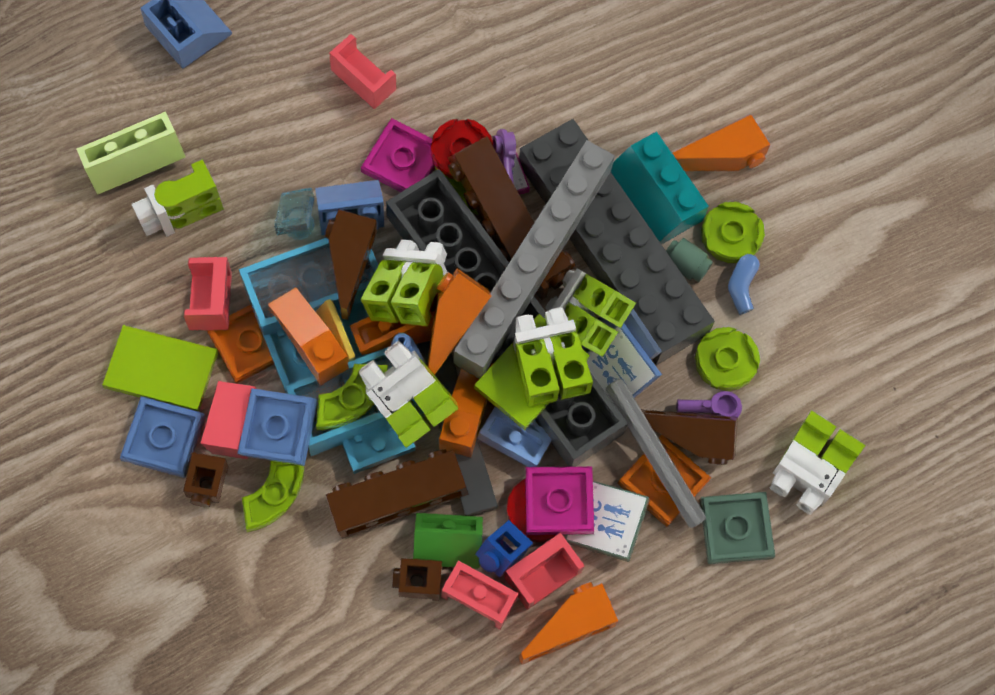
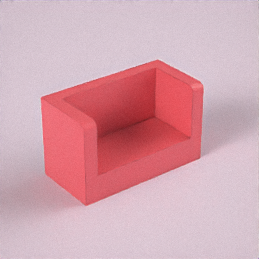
M352 34L329 53L331 71L373 109L377 108L396 90V74L392 70L384 74L357 49L356 38Z
M227 257L189 258L188 266L192 274L190 309L184 310V318L189 330H228L232 271Z
M218 381L200 443L212 454L248 459V457L237 453L251 388L257 389L255 386Z
M559 533L507 569L504 578L512 590L518 593V598L528 610L580 574L584 564L564 536Z
M458 560L442 588L441 597L445 600H448L450 597L494 621V627L501 630L517 600L518 593Z

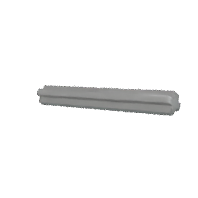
M618 379L606 387L607 393L628 422L627 426L690 528L699 525L706 519V516L624 381Z

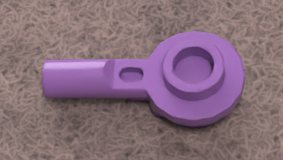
M499 129L496 135L492 137L493 148L514 184L512 168L515 166L514 159L516 157L515 135L513 132Z
M722 391L715 394L711 400L677 399L676 411L739 417L742 411L741 400L734 393Z

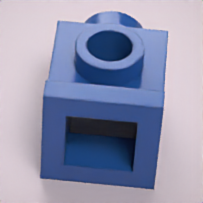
M508 520L484 541L475 555L479 558V563L485 571L494 572L500 578L507 569L522 559L533 542ZM507 537L517 549L513 550L503 541V538Z

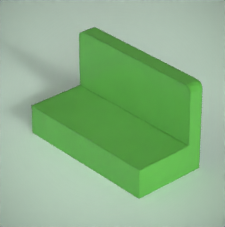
M416 513L413 559L442 561V567H455L459 560L473 569L480 568L479 558L475 553L482 545L483 517Z

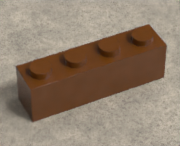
M486 136L448 157L451 163L448 165V168L455 181L462 183L466 191L464 198L472 210L476 209L481 218L479 223L510 263L534 225V221L489 138Z
M446 449L437 450L430 453L426 460L417 463L414 460L406 461L397 465L396 470L386 474L382 471L374 472L365 476V481L354 485L347 482L335 486L332 489L333 492L326 494L341 538L355 535L469 495L454 450L449 452Z

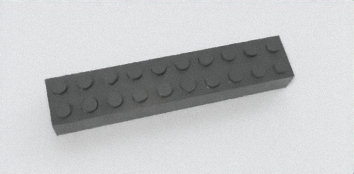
M440 169L386 201V217L403 240H411L416 243L419 251H425L430 242L443 244L447 253L444 262L447 272L453 274L458 268L491 293L509 262ZM533 296L522 316L529 314L533 315V319H535L540 314L545 318V310ZM515 327L510 333L507 340L505 341L501 350L497 354L493 363H495L496 360L514 342ZM592 374L593 385L589 394L562 400L559 394L557 401L550 402L535 419L536 423L551 438V444L568 467H576L622 436L628 425V422Z

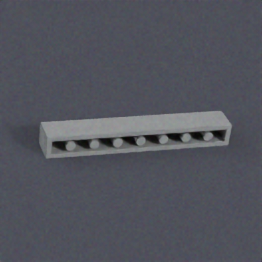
M586 140L491 291V298L467 329L454 350L453 364L479 379L486 373L514 329L515 318L522 316L610 174L615 155Z

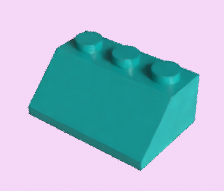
M657 131L631 145L613 162L612 175L661 245L704 220L709 205Z

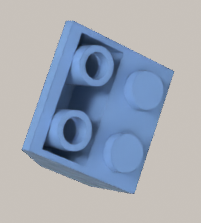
M151 0L140 8L147 29L182 69L232 35L231 30L204 0Z
M379 180L315 188L321 235H325L329 220H335L338 209L375 219L377 230L384 227V202Z

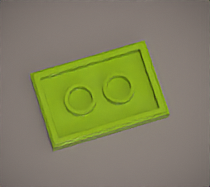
M538 314L534 319L536 328L547 326L545 318ZM513 343L474 385L476 391L524 431L549 404L527 406L525 388ZM583 350L587 361L590 355Z
M123 325L102 385L104 389L139 398L142 396L199 412L218 350Z

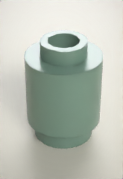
M682 238L680 242L674 239L666 250L682 275L690 281L694 279L699 283L713 264V261L707 258V253L685 238Z

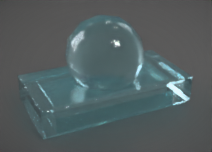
M312 188L281 194L274 223L277 236L287 234L295 240H303L311 235L315 228L314 218L311 215L315 199Z

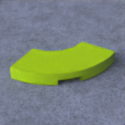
M354 364L350 378L339 389L332 393L318 394L317 430L335 429L352 423L363 416L374 405V402L366 394V385L359 374V370L366 364ZM378 365L383 373L388 370V365Z
M270 461V473L264 485L255 493L242 497L247 533L272 524L288 511L300 492L305 466Z

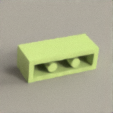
M166 112L77 148L84 169L97 195L186 158Z

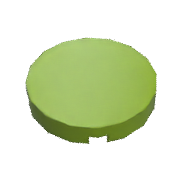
M724 202L710 210L706 215L701 228L702 242L706 250L717 260L726 263H738L742 256L747 254L755 255L760 250L765 236L764 223L750 206L739 202Z
M732 327L716 328L707 333L698 344L694 358L696 370L702 380L711 387L723 391L738 390L748 385L756 375L760 363L759 350L753 339L746 333L743 334Z

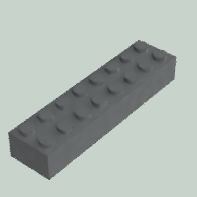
M574 119L520 148L519 160L523 171L545 204H547L584 143L588 140ZM610 172L569 239L598 281L636 302L633 308L662 351L652 359L655 365H658L703 338L711 331L715 321Z

